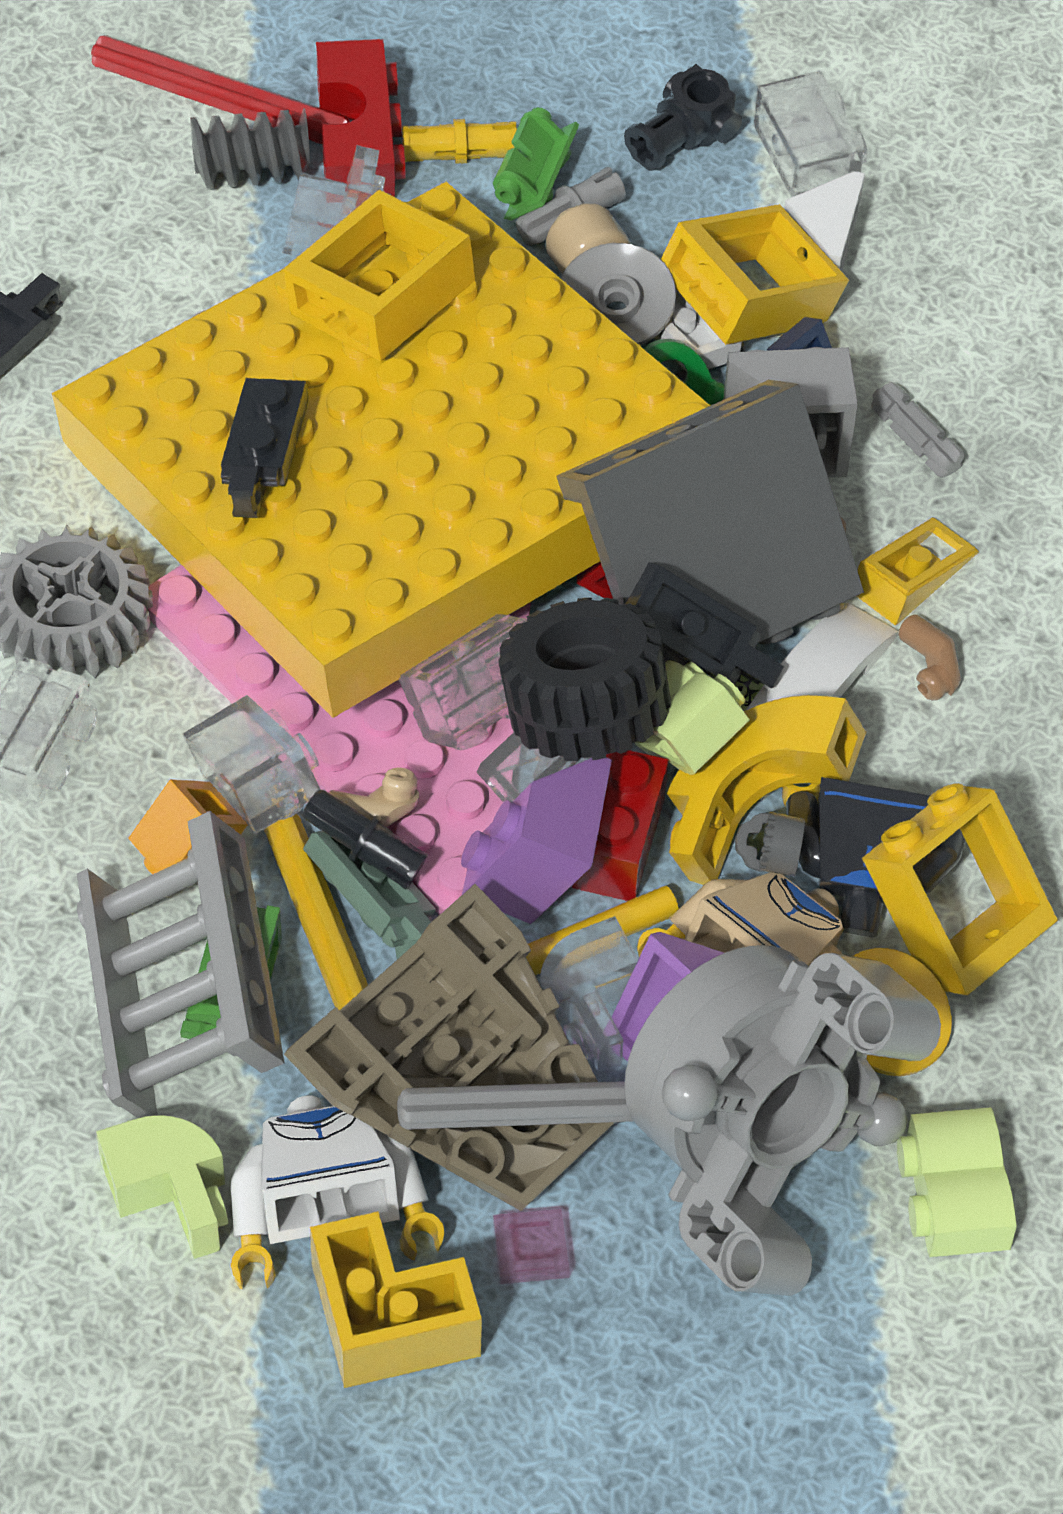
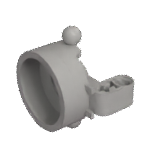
M757 945L738 948L707 961L678 982L655 1007L636 1038L628 1059L625 1074V1098L628 1110L637 1126L682 1169L668 1194L673 1201L683 1202L679 1214V1229L682 1239L718 1278L734 1291L793 1296L800 1292L808 1283L812 1271V1257L809 1246L771 1208L793 1167L809 1158L819 1148L834 1152L843 1151L857 1133L862 1140L873 1146H885L895 1143L905 1132L907 1122L905 1108L899 1099L887 1093H877L880 1080L866 1060L867 1054L907 1061H921L928 1057L936 1048L940 1037L941 1021L938 1011L927 998L890 966L880 961L836 953H824L815 958L810 966H808L793 953L775 946Z

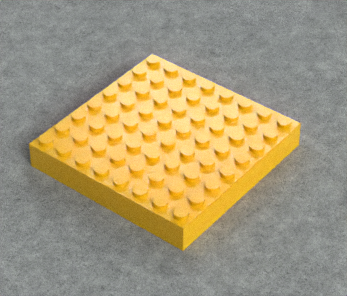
M444 182L408 202L419 210L447 224L455 225L470 235L475 281L381 362L291 315L283 269L52 393L62 440L78 460L332 718L598 563L600 558L582 504L564 499L556 476L710 406L448 182ZM386 243L344 279L380 296L417 265L420 260ZM245 378L306 381L308 404L286 485L278 487L266 486L258 518L233 517L232 497L228 494L229 484H222L221 462Z

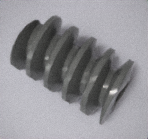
M305 108L302 110L298 125H295L288 110H280L276 127H272L265 112H257L253 129H249L243 114H234L230 131H226L220 116H211L207 133L203 132L196 117L190 118L195 174L200 173L207 189L214 188L218 172L224 173L230 187H236L241 170H246L253 185H259L264 168H269L275 183H282L287 166H292L299 182L305 181L310 164Z

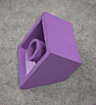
M592 758L535 780L513 802L509 800L504 801L499 807L493 822L483 832L475 831L464 848L461 865L467 868L462 895L476 884L503 913L532 924L592 867L612 760L609 758L593 761Z

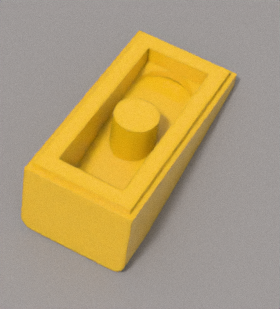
M932 517L860 562L857 572L864 592L856 597L896 626L977 555L979 550ZM934 533L957 551L941 560L920 544Z

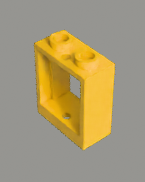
M381 190L375 192L283 268L291 315L380 362L475 281L469 234L463 232L459 227L447 224L419 210L413 204L403 202ZM386 243L420 260L417 265L380 296L344 279Z
M780 204L679 222L661 257V260L668 267L673 277L677 291L725 345L785 333L804 317L822 319L823 323L828 321L849 282V279ZM806 250H807V254H808V255H807V259L804 257V254H805V251H806ZM756 260L780 287L760 291L736 263Z
M955 783L935 791L927 800L928 806L913 818L887 829L881 836L882 842L862 857V860L911 956L923 963L935 975L944 991L969 995L1056 923L1058 919L995 790L963 786V784ZM960 829L996 902L949 940L912 866Z

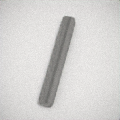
M625 1081L406 1088L401 1092L397 1100L399 1124L405 1129L634 1122L626 1103Z

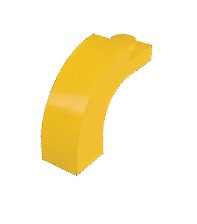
M804 695L776 699L744 711L750 721L694 775L687 774L680 769L678 770L667 795L682 814V818L675 823L672 829L669 853L689 881L704 885L713 879H718L739 822L749 808L766 794L778 788L796 783L820 784L821 777L849 782L866 731L846 698Z

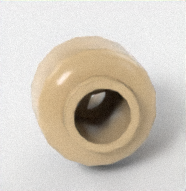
M580 204L563 211L551 225L546 237V250L554 264L563 274L568 265L588 249L608 243L631 244V242L609 210L598 204Z

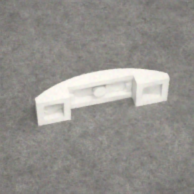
M844 603V609L841 612L822 619L782 661L781 665L784 668L773 688L764 685L746 710L769 701L792 696L812 695L841 698L860 673L866 675L899 635V631L852 604ZM766 794L765 796H763V797L761 798V800L764 801V799L768 796V794Z

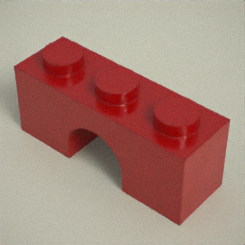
M384 39L316 42L319 108L353 120L342 124L322 125L326 202L364 201L378 190L395 197V180L405 179L404 144L393 145L392 139L402 137L400 103H389V96H398L396 62H386Z

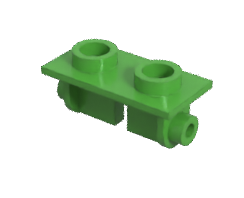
M536 107L523 114L511 142L515 147L507 151L493 180L496 198L503 203L509 204L504 219L512 221L551 201L554 195L553 184L560 169L567 163L572 153L570 146L579 127L576 121L560 129L552 121L551 114L544 108Z

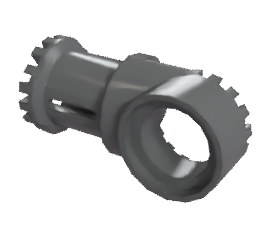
M773 812L759 813L739 827L735 837V850L742 857L748 868L758 872L766 871L795 877L802 845L805 818ZM762 824H768L765 827L766 836L763 838L765 847L762 846L761 853L763 854L760 856V860L756 859L757 849L747 845L748 834H758L762 829Z

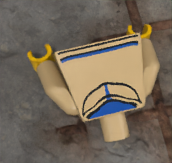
M769 872L750 880L713 879L707 882L669 918L673 924L667 930L653 928L643 932L639 937L637 950L640 957L650 934L662 932L724 953L748 946H775L793 953L810 966L815 958L824 953L842 954L836 945L844 928L841 920L838 918V904L830 892L817 888L805 893L782 874Z

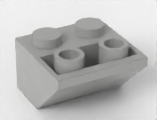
M849 347L728 352L723 400L766 380L799 384L828 478L847 477L858 405Z

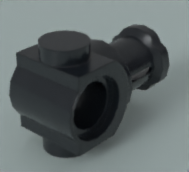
M695 64L685 72H678L669 79L663 89L662 96L664 100L658 103L657 115L644 124H633L628 127L624 133V141L632 158L648 171L652 169L657 170L664 165L666 156L678 147L690 150L695 146L708 147L716 141L725 143L734 137L742 123V116L735 111L736 94L729 89L728 81L723 75L714 70L702 69Z

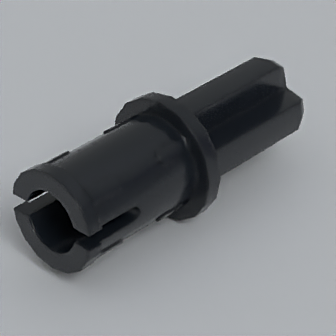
M319 789L316 791L303 810L302 815L306 821L352 850L348 857L354 862L357 858L361 859L385 874L405 890L413 882L429 856L425 851H421L380 824L382 817L376 815L371 821L325 790Z

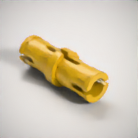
M453 119V124L435 126L402 125L405 163L424 160H455V164H467V159L504 158L507 151L515 147L511 142L517 130L516 121L465 124V119Z

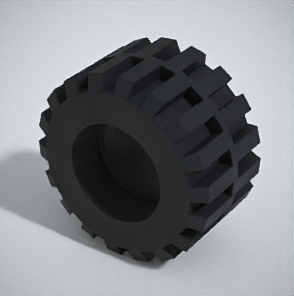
M592 597L578 598L575 602L565 603L562 601L551 604V608L545 611L537 610L526 616V623L516 624L509 631L510 638L503 640L499 649L501 656L498 658L512 730L515 736H520L521 743L529 750L539 748L540 755L551 759L557 756H564V761L578 762L581 758L592 757V761L607 758V754L613 752L621 754L633 749L632 744L636 741L645 742L654 734L653 727L662 726L666 720V709L671 706V695L660 631L656 629L655 621L649 614H641L639 607L630 603L619 605L617 599L604 598L597 601L592 600Z

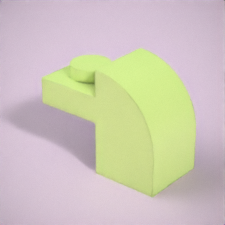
M164 1115L141 1117L96 1131L100 1162L120 1218L173 1201L193 1258L196 1259L220 1251L218 1228L228 1225L225 1206L218 1189L219 1186L225 1185L223 1155L216 1142L207 1132L187 1120Z

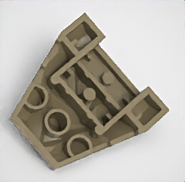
M476 884L435 918L425 929L418 941L341 1010H338L336 1007L333 1008L290 1046L284 1054L331 1105L354 1116L520 1211L524 1210L615 1123L405 1129L400 1126L397 1100L398 1096L406 1088L598 1082L580 1045H570L554 1013L560 1006L550 988L542 990L529 965L526 956L530 953L531 949L522 932Z

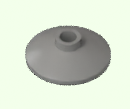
M608 243L593 247L577 256L568 265L561 277L565 283L638 345L647 343L656 337L668 324L674 311L676 301L675 284L668 267L659 257L640 246L627 243ZM617 301L627 305L626 308L621 310L607 308L609 304Z

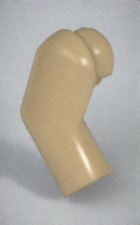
M400 767L388 770L382 780V786L368 796L336 790L329 792L371 821L376 815L382 817L380 824L388 827L412 811L419 799V792L416 789L417 777L409 769Z

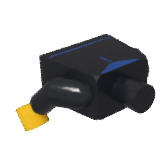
M821 777L820 784L811 783L805 787L791 784L782 787V799L786 806V815L805 818L799 856L802 870L810 876L818 878L819 889H824L832 895L844 897L840 919L844 933L867 937L878 936L884 901L862 857L882 842L881 836L887 829L900 822L910 820L927 807V800L931 795ZM960 829L912 866L926 894L932 892L959 862L966 844Z

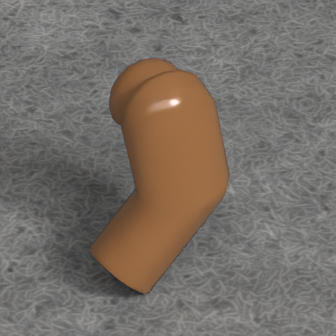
M919 615L909 616L900 626L899 638L925 656L927 668L920 670L916 676V680L920 682L917 686L918 690L926 699L931 701L941 699L946 693L952 696L961 681L953 639Z

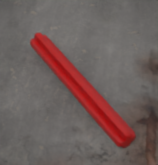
M107 35L99 36L96 44L92 47V64L95 67L232 114H243L244 118L255 121L257 112H265L272 127H276L280 110H288L295 125H298L302 110L305 108L309 140L322 145V125L350 122L345 116Z

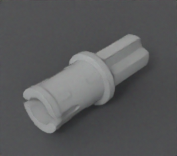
M605 167L579 184L572 187L561 186L558 188L554 199L545 203L544 206L518 218L516 221L517 230L526 245L533 246L546 240L551 225L563 211L580 204H598L607 209L625 199V187L616 172L612 174V168Z

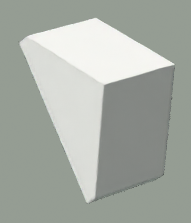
M856 171L785 200L784 206L788 214L841 272L860 209L865 173ZM806 250V251H805V254H804V257L807 259V255H808V254H807V250Z

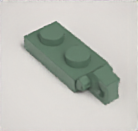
M312 832L303 850L321 869L325 879L333 884L360 914L362 921L374 930L380 938L382 937L383 943L390 947H395L396 959L401 957L418 941L425 929L433 921L431 917L436 908L413 882L405 890L385 874L361 859L357 858L354 862L348 857L352 850L325 832Z

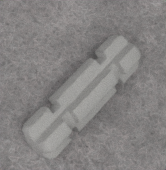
M889 382L874 392L871 408L884 422L888 419L893 421L889 427L919 458L924 455L928 457L925 464L938 477H947L962 467V460L965 456L964 451L951 438L942 439L946 433L914 401L907 403L910 396L898 384Z

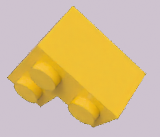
M378 1211L310 1227L312 1268L344 1388L481 1357L482 1318L464 1257L395 1272Z

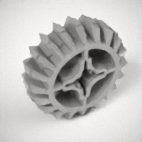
M66 524L62 534L59 536L51 537L41 528L37 542L31 543L19 538L16 554L1 552L0 651L4 659L15 656L16 664L19 665L22 672L31 668L37 662L38 673L41 674L44 681L54 672L55 667H62L64 676L71 683L76 673L75 667L86 666V670L96 679L100 660L104 659L106 663L118 668L122 660L121 650L136 653L137 646L139 645V635H147L150 626L148 608L153 607L152 591L149 590V575L144 565L138 564V557L134 554L133 548L121 549L120 543L114 534L99 541L98 534H96L92 526L82 536L74 535L73 531ZM103 584L116 594L112 605L102 601L101 594L98 592ZM25 597L35 601V607L38 612L33 618L27 616L20 609Z

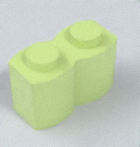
M667 660L665 666L671 695V706L666 709L667 718L662 726L653 727L654 734L645 742L636 741L635 744L647 754L669 759V762L676 768L687 774L694 775L750 719L741 709V706L745 703L744 696L726 677L718 674L713 679L707 676L693 662L688 661L683 666L675 661Z
M992 1108L911 1114L907 1136H900L897 1140V1160L901 1176L903 1178H914L917 1195L910 1196L908 1202L909 1222L913 1237L925 1236L929 1257L1011 1250L1017 1227L1011 1187L1003 1164L999 1131Z

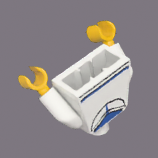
M313 1095L297 1098L289 1105L286 1115L270 1117L263 1123L262 1144L250 1148L231 1179L234 1237H241V1248L232 1257L231 1269L236 1284L242 1290V1269L252 1262H259L265 1265L264 1275L267 1289L274 1282L276 1274L271 1255L262 1247V1235H268L270 1244L310 1237L311 1226L377 1211L382 1223L400 1220L399 1210L403 1209L406 1222L400 1239V1247L406 1257L414 1261L416 1259L417 1248L411 1236L415 1231L429 1233L434 1240L437 1253L442 1245L445 1234L444 1225L438 1217L424 1210L422 1202L427 1201L428 1197L413 1150L335 1106L326 1107L323 1100Z

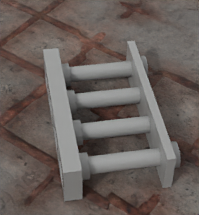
M211 811L187 821L192 849L188 851V858L129 886L117 890L88 868L77 873L81 900L77 904V914L86 933L106 1070L102 1073V1082L111 1102L137 1118L158 1115L153 1085L226 1052L232 1056L239 1057L260 1073L285 1063L245 839ZM198 882L201 904L198 905L196 914L131 944L127 915ZM207 938L211 960L207 963V970L140 1000L135 971ZM217 995L221 1018L217 1020L216 1028L154 1056H148L145 1027Z

